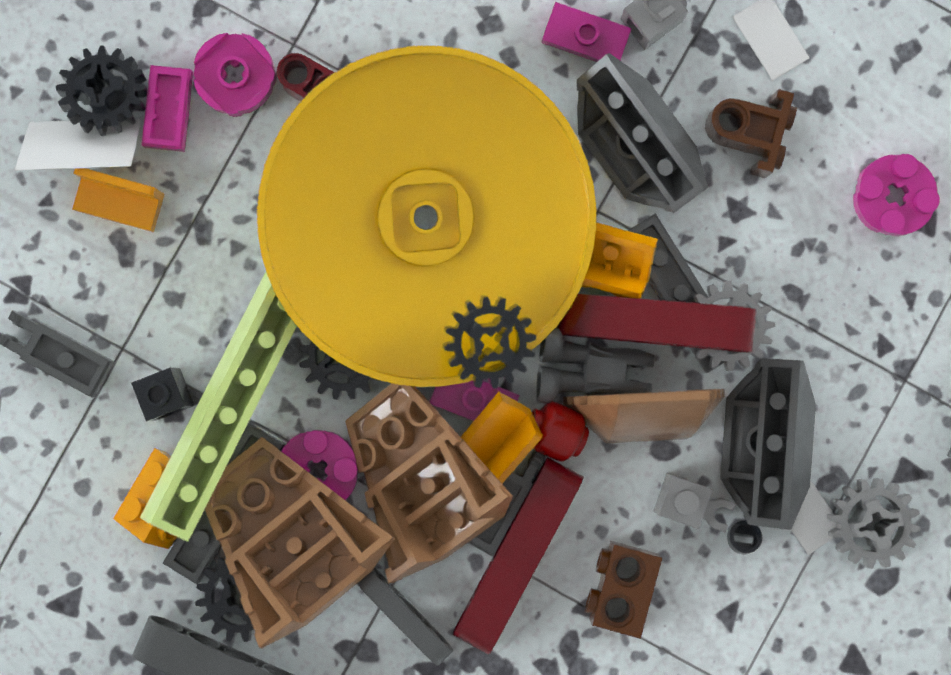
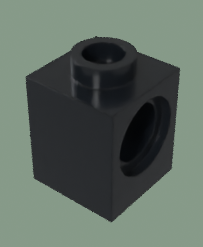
M170 367L131 382L146 422L157 421L195 406L180 368Z

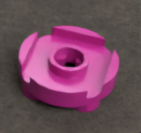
M218 34L206 41L195 57L193 80L196 91L212 109L229 116L239 117L261 107L270 97L276 84L277 77L274 63L269 52L260 41L250 35ZM229 65H232L234 68H238L240 65L244 67L245 70L241 74L243 79L239 83L232 81L230 84L225 82V79L228 77L225 69Z
M910 154L887 155L867 165L859 174L855 194H853L854 209L861 222L868 229L876 233L881 232L892 236H904L919 230L931 219L933 212L940 203L937 184L932 173L922 162ZM893 185L896 189L901 188L905 195L902 197L903 204L901 206L897 202L890 204L887 202L886 197L890 194L888 186Z
M313 430L300 433L293 437L281 451L309 473L311 470L307 465L311 460L314 463H319L322 460L325 461L328 466L324 471L328 477L325 481L320 478L317 479L344 500L352 494L357 485L358 467L352 446L342 436L334 432Z

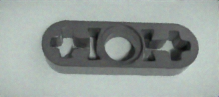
M375 567L372 572L357 583L360 589L434 664L439 666L453 652V648L447 640L391 583L388 584L387 579Z

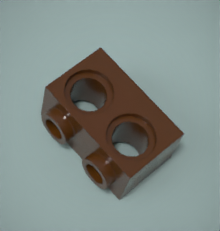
M611 540L608 550L601 549L596 565V572L601 573L597 589H590L585 605V612L590 613L589 620L592 626L641 639L662 562V557L658 553ZM626 557L634 558L637 561L635 574L629 578L619 577L616 573L618 562ZM613 598H622L627 604L624 614L617 618L607 616L605 614V607L608 601Z

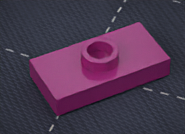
M555 2L541 43L598 62L608 53L621 61L632 28Z
M150 65L142 146L144 148L185 152L193 71L191 69Z
M472 380L461 384L435 387L430 403L474 421L498 392L518 401L520 395L500 387L493 389L490 383L483 381L480 388L475 387Z

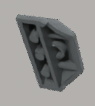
M608 53L577 79V91H579L577 104L578 135L625 199L648 206L663 208L666 211L675 213L708 188L697 146L646 78Z
M761 358L754 365L755 368L726 397L720 479L734 502L744 513L743 516L749 525L790 530L810 488L816 403L804 361Z

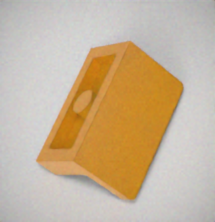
M74 169L73 174L80 177L81 180L72 210L154 233L164 193L148 185L90 169Z
M498 392L462 434L461 438L503 484L541 440L542 434L530 408Z

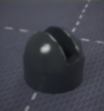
M746 520L739 521L731 526L728 531V545L738 554H750L760 547L762 532L758 526L749 525ZM734 535L753 538L752 544L734 541Z

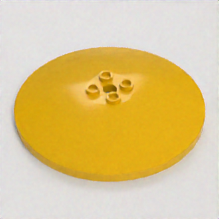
M409 46L375 53L348 64L317 85L296 106L274 140L264 165L257 203V232L266 273L277 298L301 332L319 349L348 368L377 380L406 386L439 387L466 383L473 380L474 375L472 374L465 380L458 376L462 365L450 367L447 361L455 355L454 351L450 352L443 349V343L452 341V336L444 331V327L456 326L457 321L453 318L452 312L456 311L464 315L467 312L465 301L469 300L477 307L480 306L481 295H486L491 305H494L500 296L506 299V310L514 304L520 306L521 310L517 318L529 317L532 323L524 330L536 335V340L527 343L526 347L530 350L538 346L557 327L578 295L589 268L596 233V199L588 161L576 134L557 106L536 85L505 64L482 54L444 46ZM422 205L433 207L437 214L435 225L429 229H421L414 222V213ZM484 314L476 317L474 320L478 324L492 322L499 315ZM512 327L513 330L508 335L509 346L512 351H515L517 338L515 329ZM464 332L461 343L463 354L466 357V353L471 346L470 336ZM497 332L493 336L485 333L480 340L484 343V348L481 351L486 347L492 350L497 347L498 343L494 339ZM501 360L490 361L483 368H480L494 369L502 366L504 363Z

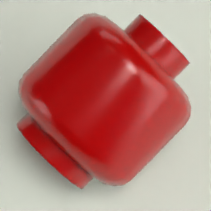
M555 401L546 403L540 410L533 409L532 414L542 434L541 440L535 445L533 450L560 462L568 460L571 456L578 457L589 437V428L585 426L584 417L577 411Z

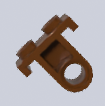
M778 89L770 97L768 104L776 107V109L740 99L729 98L723 100L714 107L706 119L705 130L707 136L712 142L720 146L761 156L762 161L759 160L751 167L750 174L766 178L773 173L774 169L779 170L784 161L786 146L781 145L784 130L790 131L795 120L797 107L791 106L794 93ZM721 114L734 116L738 123L737 130L732 132L723 129L719 122V116Z

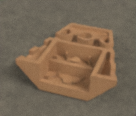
M391 383L345 420L359 473H364L368 486V491L364 493L368 509H374L378 526L395 538L385 552L389 568L385 569L388 584L397 582L446 559L505 516L513 496L415 386Z
M724 389L570 396L563 397V405L580 413L585 419V425L605 443L683 440L692 437L723 400L725 391Z
M263 437L226 466L205 507L215 537L220 541L226 559L224 560L229 573L233 575L240 592V601L246 615H249L255 630V639L261 649L314 620L372 572L395 539Z

